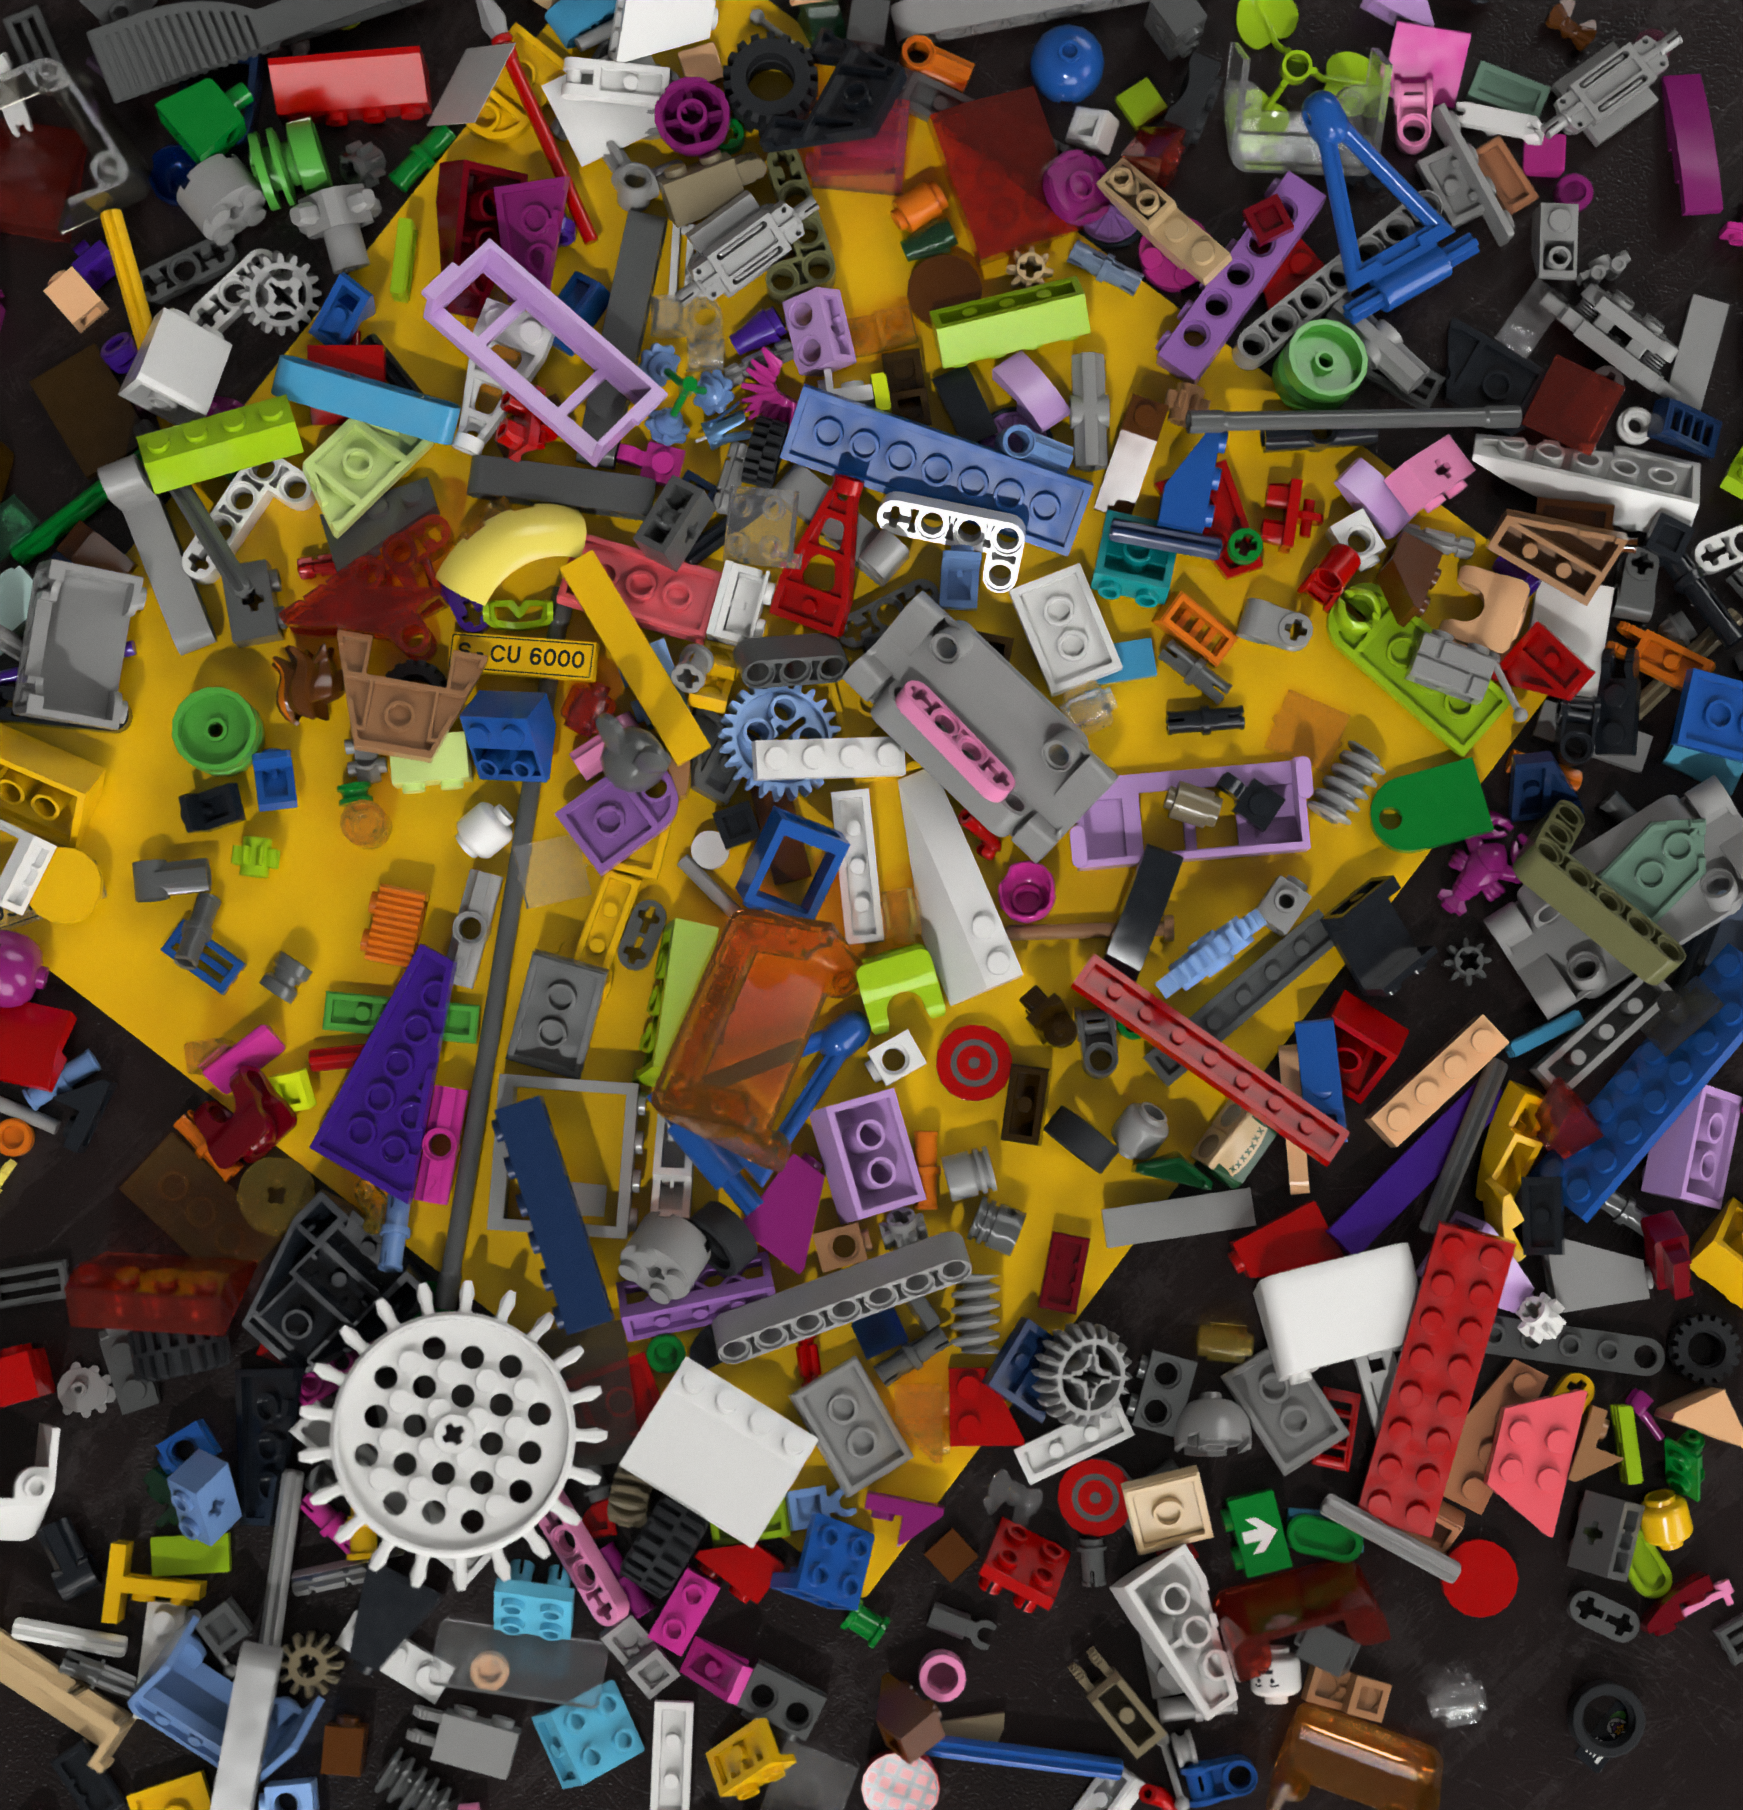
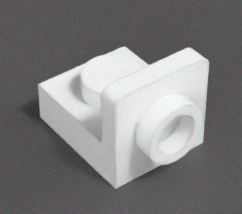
M831 368L823 369L825 379L817 380L819 389L874 407L872 384L864 385L863 381L855 380L844 382L841 384V388L834 389Z

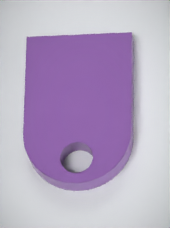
M667 771L661 778L666 783L667 789L660 798H651L645 792L629 793L620 790L604 777L555 813L558 820L601 877L662 833L673 822L678 811L679 796L673 779Z

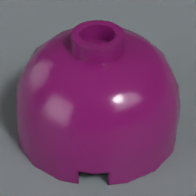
M684 77L670 83L665 88V92L661 95L660 100L656 102L654 121L661 139L674 152L687 157L701 156L716 150L725 141L730 129L731 110L724 92L719 87L717 88L714 84L708 83L706 79L701 77Z
M1 929L0 1007L12 1008L21 1006L31 1000L37 988L44 990L49 975V967L43 966L42 951L38 944L30 937L18 932Z

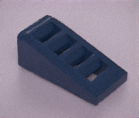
M1667 397L1655 400L1647 437L1708 459H1713L1722 422L1681 401ZM1677 416L1675 427L1673 430L1671 429L1673 417ZM1684 419H1685V420H1688V421H1687L1685 433H1684V435H1683V434H1681V432H1682V428H1683V424H1684ZM1696 423L1699 425L1696 433V438L1694 440L1692 439V434ZM1707 427L1709 428V432L1706 440V445L1702 444V441L1704 437L1705 428Z

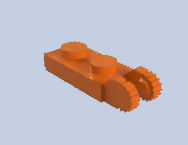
M1620 621L1616 628L1622 636L1638 643L1635 649L1639 650V671L1681 692L1687 669L1695 668L1713 673L1716 668L1712 660L1649 629L1644 631L1626 621ZM1608 641L1605 649H1614L1617 659L1625 662V654L1628 648L1617 642Z

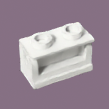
M729 560L725 561L706 631L707 639L736 646L744 639L763 637L766 620L760 619L764 604L771 606L776 584L770 582V571L766 570V574H762L763 571Z

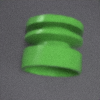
M311 116L286 123L287 141L280 142L275 130L272 127L266 128L269 146L264 147L258 131L247 134L249 162L253 176L262 188L260 190L271 211L281 209L278 191L283 190L287 202L292 206L296 204L295 186L302 185L307 196L319 190L333 187L326 158Z

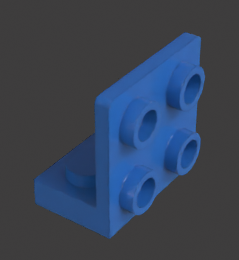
M812 1513L798 1568L790 1567L789 1573L773 1572L769 1588L827 1609L857 1611L875 1539L874 1534L821 1513Z

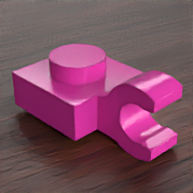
M649 441L645 452L636 447L620 443L616 459L619 464L641 469L640 476L651 478L656 481V485L665 487L672 475L680 478L686 451Z

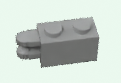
M455 1704L454 1709L447 1708L445 1711L423 1705H414L412 1715L422 1720L440 1723L439 1730L436 1735L425 1732L422 1729L409 1728L405 1738L419 1744L434 1747L431 1760L506 1780L511 1771L522 1728L514 1726L515 1720L509 1717L492 1715V1719L477 1716L478 1710L465 1705Z

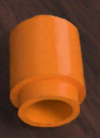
M933 180L928 184L922 182L892 201L894 209L890 211V216L900 231L906 229L910 234H913L940 217L942 210L948 207V202L936 182Z

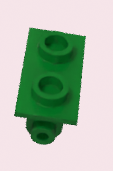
M1690 1429L1677 1442L1669 1437L1665 1438L1666 1483L1673 1491L1682 1496L1687 1495L1699 1502L1700 1484L1705 1478L1703 1455L1700 1454L1705 1445V1438L1699 1431Z

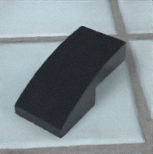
M967 365L931 379L943 409L948 414L957 436L978 442L998 433L990 411Z

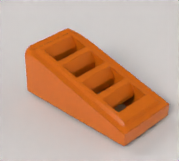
M1183 591L1172 592L1167 598L1165 605L1161 606L1151 621L1214 668L1218 667L1239 638ZM1181 607L1183 611L1175 622L1170 620L1176 610ZM1192 615L1196 620L1188 631L1185 632L1182 628ZM1206 625L1209 629L1199 642L1196 641L1194 638L1202 627ZM1219 634L1222 638L1210 652L1206 647L1214 636Z

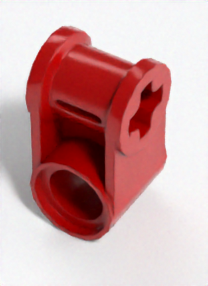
M1345 544L1333 545L1321 562L1314 566L1296 591L1300 594L1305 592L1323 606L1322 610L1325 613H1328L1346 589L1347 583L1360 567L1359 555L1353 548Z

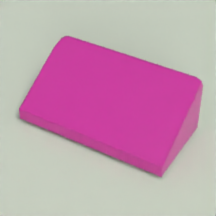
M261 1024L204 1068L202 1073L222 1093L229 1094L232 1092L229 1086L230 1078L241 1066L249 1065L260 1070L285 1050V1045L270 1026Z

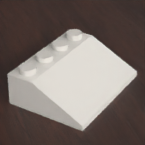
M686 1356L619 1466L750 1548H753L819 1439Z

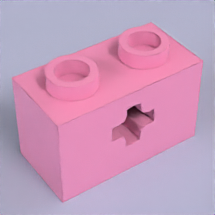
M1448 434L1405 461L1383 481L1411 517L1423 508L1427 513L1436 509L1446 501V498L1443 496L1445 494L1449 499L1456 496L1468 486L1464 480L1476 469Z

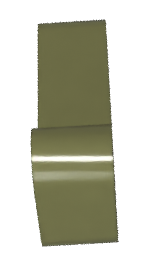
M796 149L768 153V178L776 202L781 200L786 203L787 198L792 195H800L804 199L811 195L814 198L801 157ZM780 161H785L786 165L790 166L791 180L786 183L783 169L781 166H778ZM818 210L802 220L804 230L815 232L818 236L817 239L808 244L802 243L797 239L791 244L795 257L777 262L767 271V294L777 304L783 305L782 302L816 287L831 289L835 283V260ZM815 265H822L829 270V274L823 279H816L809 274V270ZM785 276L793 281V285L783 291L776 289L773 286L775 279Z

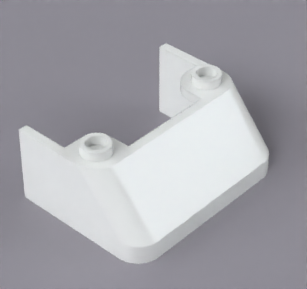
M39 1422L35 1466L28 1467L17 1475L14 1482L13 1498H0V1540H28L39 1530L55 1489L60 1428L48 1423Z

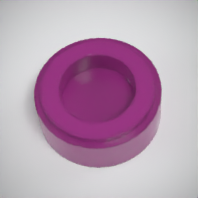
M1576 173L1568 174L1561 178L1553 192L1555 203L1579 204L1578 213L1588 206L1593 197L1591 182L1585 176Z

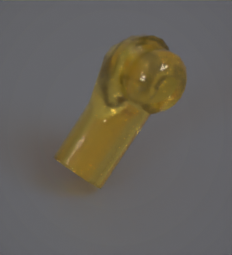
M360 1178L354 1184V1196L366 1212L362 1227L369 1234H378L381 1232L382 1224L385 1220L388 1199L380 1188Z

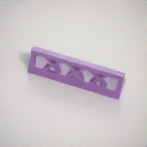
M768 1251L758 1253L735 1276H726L715 1270L711 1265L706 1264L689 1293L681 1299H671L668 1304L657 1303L649 1295L642 1302L628 1304L626 1294L640 1291L649 1294V1292L638 1286L634 1281L627 1280L616 1283L621 1321L628 1342L712 1325L713 1320L724 1312L776 1294ZM759 1266L763 1268L764 1276L746 1279L741 1276L746 1269ZM719 1275L725 1278L719 1286L708 1287L703 1284L711 1276Z

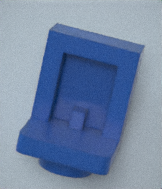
M269 748L261 753L252 754L259 812L298 807L291 751Z

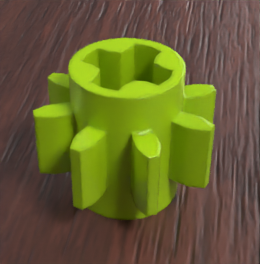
M243 836L242 846L233 845L231 863L240 866L239 875L268 878L269 868L279 869L280 851L278 849H271L272 839Z

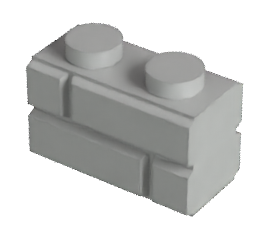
M1432 629L1431 633L1424 632L1418 639L1404 679L1473 705H1478L1482 702L1497 663V658L1489 656L1490 649L1476 643H1468L1467 647L1453 642V635L1442 630Z

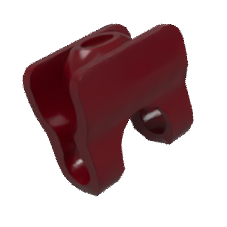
M249 1065L241 1066L230 1078L229 1086L234 1095L236 1105L234 1114L216 1100L203 1102L194 1112V1122L206 1140L207 1148L213 1161L220 1169L232 1167L241 1158L247 1163L258 1162L297 1125V1117L293 1109L275 1091L264 1073L256 1067Z

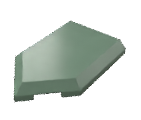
M1706 819L1650 821L1597 876L1656 924L1706 873Z

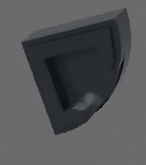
M708 1325L698 1333L689 1351V1358L706 1369L722 1363L718 1357L712 1326Z

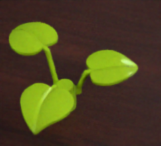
M1239 0L1236 26L1244 43L1253 49H1262L1271 42L1273 47L1284 54L1285 57L1279 67L1282 81L1270 98L1262 90L1250 88L1240 91L1231 99L1226 110L1225 123L1229 148L1233 152H1259L1271 147L1282 138L1288 127L1289 114L1284 107L1275 104V102L1288 84L1299 85L1309 75L1320 82L1326 83L1323 90L1329 91L1337 97L1347 116L1358 115L1366 111L1391 90V85L1382 70L1360 54L1340 52L1331 56L1326 64L1327 76H1325L1316 67H1313L1312 59L1308 53L1302 50L1292 51L1291 48H1286L1278 39L1288 38L1294 32L1299 18L1298 10L1293 0Z

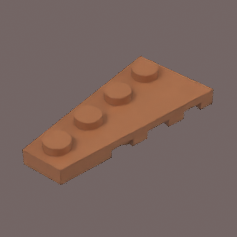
M1514 1358L1510 1359L1467 1413L1444 1497L1480 1515L1483 1514L1493 1493L1483 1481L1500 1409L1502 1406L1515 1403L1522 1404L1539 1398L1549 1378L1548 1375Z

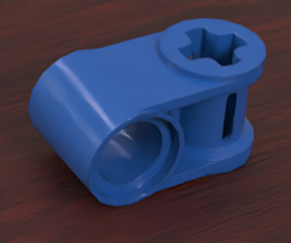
M1242 1754L1199 1760L1196 1765H1193L1191 1762L1185 1764L1184 1768H1180V1774L1185 1775L1190 1794V1808L1205 1807L1222 1800L1245 1796L1255 1789L1258 1782L1253 1762ZM1233 1767H1246L1250 1772L1248 1779L1238 1784L1230 1781L1228 1775ZM1199 1776L1202 1778L1204 1786L1203 1791H1201L1198 1781Z

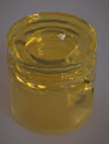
M360 799L351 802L344 809L340 818V827L343 835L354 845L362 849L373 850L381 847L388 841L392 833L390 816L382 807L370 800Z

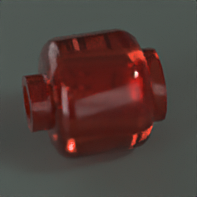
M598 681L596 683L588 682V684H573L560 708V715L565 719L563 725L587 738H591L592 734L598 735L599 732L595 725L598 716L602 713H609L613 716L617 707L615 700L608 696L611 688Z

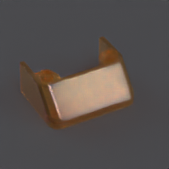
M1305 1702L1297 1707L1287 1730L1271 1777L1266 1810H1280L1285 1800L1291 1802L1303 1800L1310 1790V1785L1379 1810H1439L1443 1759L1440 1753L1428 1744L1322 1705Z

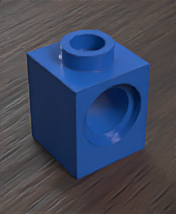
M203 1418L192 1422L156 1445L160 1452L156 1456L157 1460L168 1475L174 1473L186 1461L179 1456L177 1450L182 1440L190 1441L195 1448V1452L201 1449L216 1456L223 1451Z

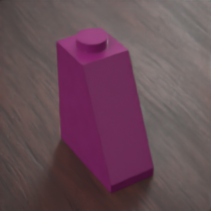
M806 1152L801 1157L795 1153L792 1154L760 1197L764 1203L743 1220L758 1244L799 1275L805 1268L825 1176L819 1172L823 1165Z

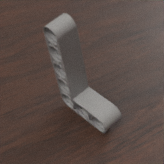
M132 454L97 468L105 493L110 501L124 514L179 654L182 656L218 642L197 584L182 567L184 551L161 493L154 494L144 464Z

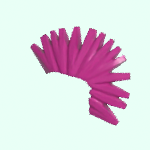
M763 347L761 351L769 367L755 359L750 361L756 370L747 367L746 371L759 384L742 382L741 388L757 392V394L741 399L742 404L751 403L743 410L745 413L755 410L748 417L749 420L762 413V416L789 423V430L798 401L777 388L775 381L778 374H780L784 361L766 347Z

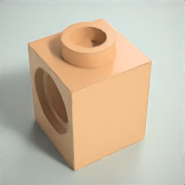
M72 266L67 271L61 270L54 274L48 281L49 286L43 290L80 333L109 310L101 298Z

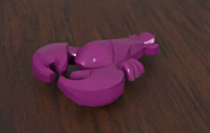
M1488 810L1493 827L1499 826L1509 832L1514 828V825L1507 817L1496 811ZM1494 829L1491 833L1465 839L1470 854L1467 855L1460 848L1456 849L1455 853H1453L1448 865L1461 873L1456 877L1452 890L1441 889L1437 895L1442 900L1441 906L1450 914L1456 913L1458 916L1467 912L1465 901L1470 900L1480 891L1484 893L1486 899L1490 902L1500 897L1502 893H1505L1506 889L1498 880L1516 884L1522 883L1513 871V863L1520 852L1518 843L1516 841L1512 843L1510 848L1511 865H1508L1507 851L1504 845L1498 843L1484 844L1483 840H1498L1507 836L1505 831ZM1523 833L1516 837L1522 847L1528 838Z

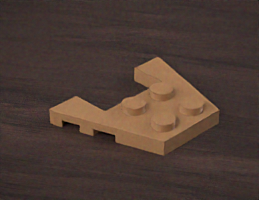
M338 629L337 641L354 750L431 763L484 671L488 656L453 650L447 686L445 688L367 674L373 636Z

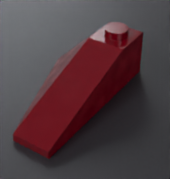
M465 159L440 163L436 208L441 272L452 262L460 266L489 238L501 248L494 187L527 182L528 174ZM482 273L444 309L450 314L478 319L495 283Z

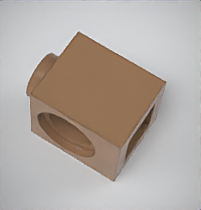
M858 1222L813 1234L822 1272L868 1260L866 1252L873 1251L868 1229L860 1230ZM839 1235H849L855 1241V1251L849 1257H839L833 1251V1241Z

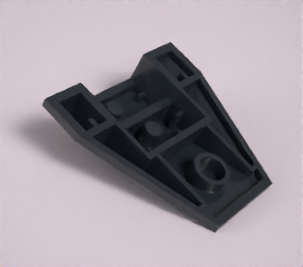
M321 1189L294 1216L242 1326L288 1368L304 1367L303 1375L313 1371L317 1362L327 1364L355 1350L345 1343L340 1334V1330L345 1325L356 1330L366 1343L388 1332L385 1323L377 1313L376 1301L379 1299H385L392 1306L394 1315L400 1324L412 1320L421 1311L417 1299L418 1285L427 1283L411 1257L405 1252L402 1272L390 1273L379 1270L377 1266L383 1238L379 1235L380 1228L355 1205ZM429 1286V1288H430V1290H431V1292H432V1297L434 1298V1297H435V1293L433 1292V1290H432L431 1287Z

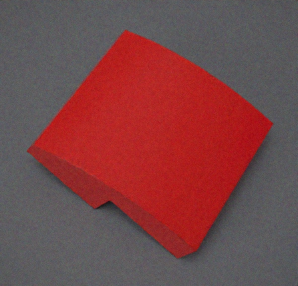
M307 345V360L386 383V347L384 345ZM310 407L311 425L341 426L349 419L348 417Z
M26 1002L21 1006L12 1008L1 1007L0 1081L52 1093L67 1062V1058L62 1053V1050L77 1020L72 1011Z

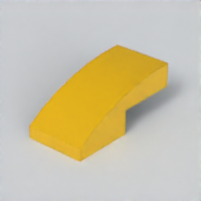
M705 640L703 646L711 651L714 657V665L710 672L705 674L706 681L704 686L696 693H689L687 706L725 714L738 669L733 658V651L736 646Z
M1489 1177L1484 1181L1483 1189L1485 1221L1495 1229L1499 1237L1516 1242L1513 1257L1518 1263L1526 1255H1523V1248L1512 1229L1522 1223L1524 1218L1511 1194L1492 1177Z

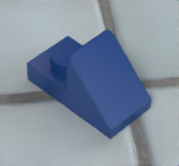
M345 272L340 273L308 333L324 345H349L360 323L376 313L374 295Z

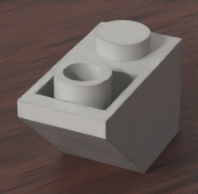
M1540 203L1532 214L1531 254L1537 279H1577L1579 204Z

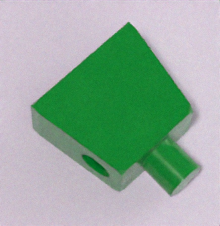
M206 78L159 101L155 106L160 122L198 165L216 154L225 155L245 135L247 129L240 111L251 104L254 98L242 82H239L224 93L211 78Z

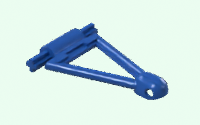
M1317 90L1306 97L1301 109L1302 120L1311 138L1319 147L1348 293L1368 282L1370 284V290L1342 305L1345 311L1343 313L1345 319H1349L1351 325H1355L1379 310L1389 312L1450 277L1453 267L1480 252L1477 247L1479 243L1468 232L1440 248L1437 242L1456 232V230L1349 122L1339 100L1334 94L1325 90ZM1341 142L1425 226L1361 263L1338 144Z
M857 1010L846 1011L833 1019L822 1030L678 1086L679 1091L693 1107L690 1111H687L665 1083L655 1088L646 1098L670 1125L667 1130L669 1135L716 1191L723 1188L747 1217L764 1201L740 1172L745 1169L754 1181L763 1188L845 1059L859 1050L868 1040L871 1033L868 1017ZM820 1051L824 1059L762 1155H760L710 1094Z

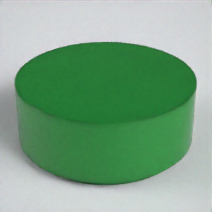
M663 1334L655 1337L650 1342L646 1355L649 1365L655 1371L672 1373L682 1364L686 1357V1350L683 1342L678 1337L671 1334Z

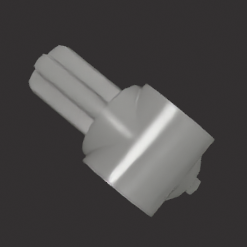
M612 140L606 142L610 154H603L604 157H602L613 174L611 183L617 191L618 204L627 212L629 210L642 212L650 205V200L659 196V186L656 177L664 175V169L683 163L682 160L674 159L650 169L647 165L631 162L623 148L618 149Z

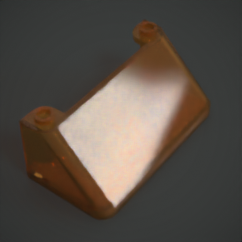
M741 909L729 917L652 1092V1106L663 1118L765 1169L783 1172L790 1155L791 1145L783 1133L772 1130L775 1119L826 997L846 998L851 996L859 987L856 970L863 962L832 922L755 909Z

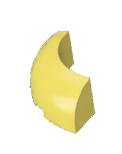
M538 503L534 504V507L515 512L509 509L484 521V527L474 533L468 540L463 538L446 557L435 579L457 594L485 606L498 585L521 566L544 557H580L586 541L585 519L579 510L559 504Z

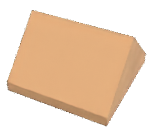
M1703 1386L1656 1408L1654 1414L1656 1417L1688 1429H1695L1704 1435L1743 1447V1428L1723 1389Z

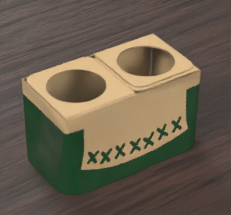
M1229 1099L1212 1125L1192 1150L1190 1156L1216 1179L1234 1189L1244 1182L1276 1137L1277 1132Z

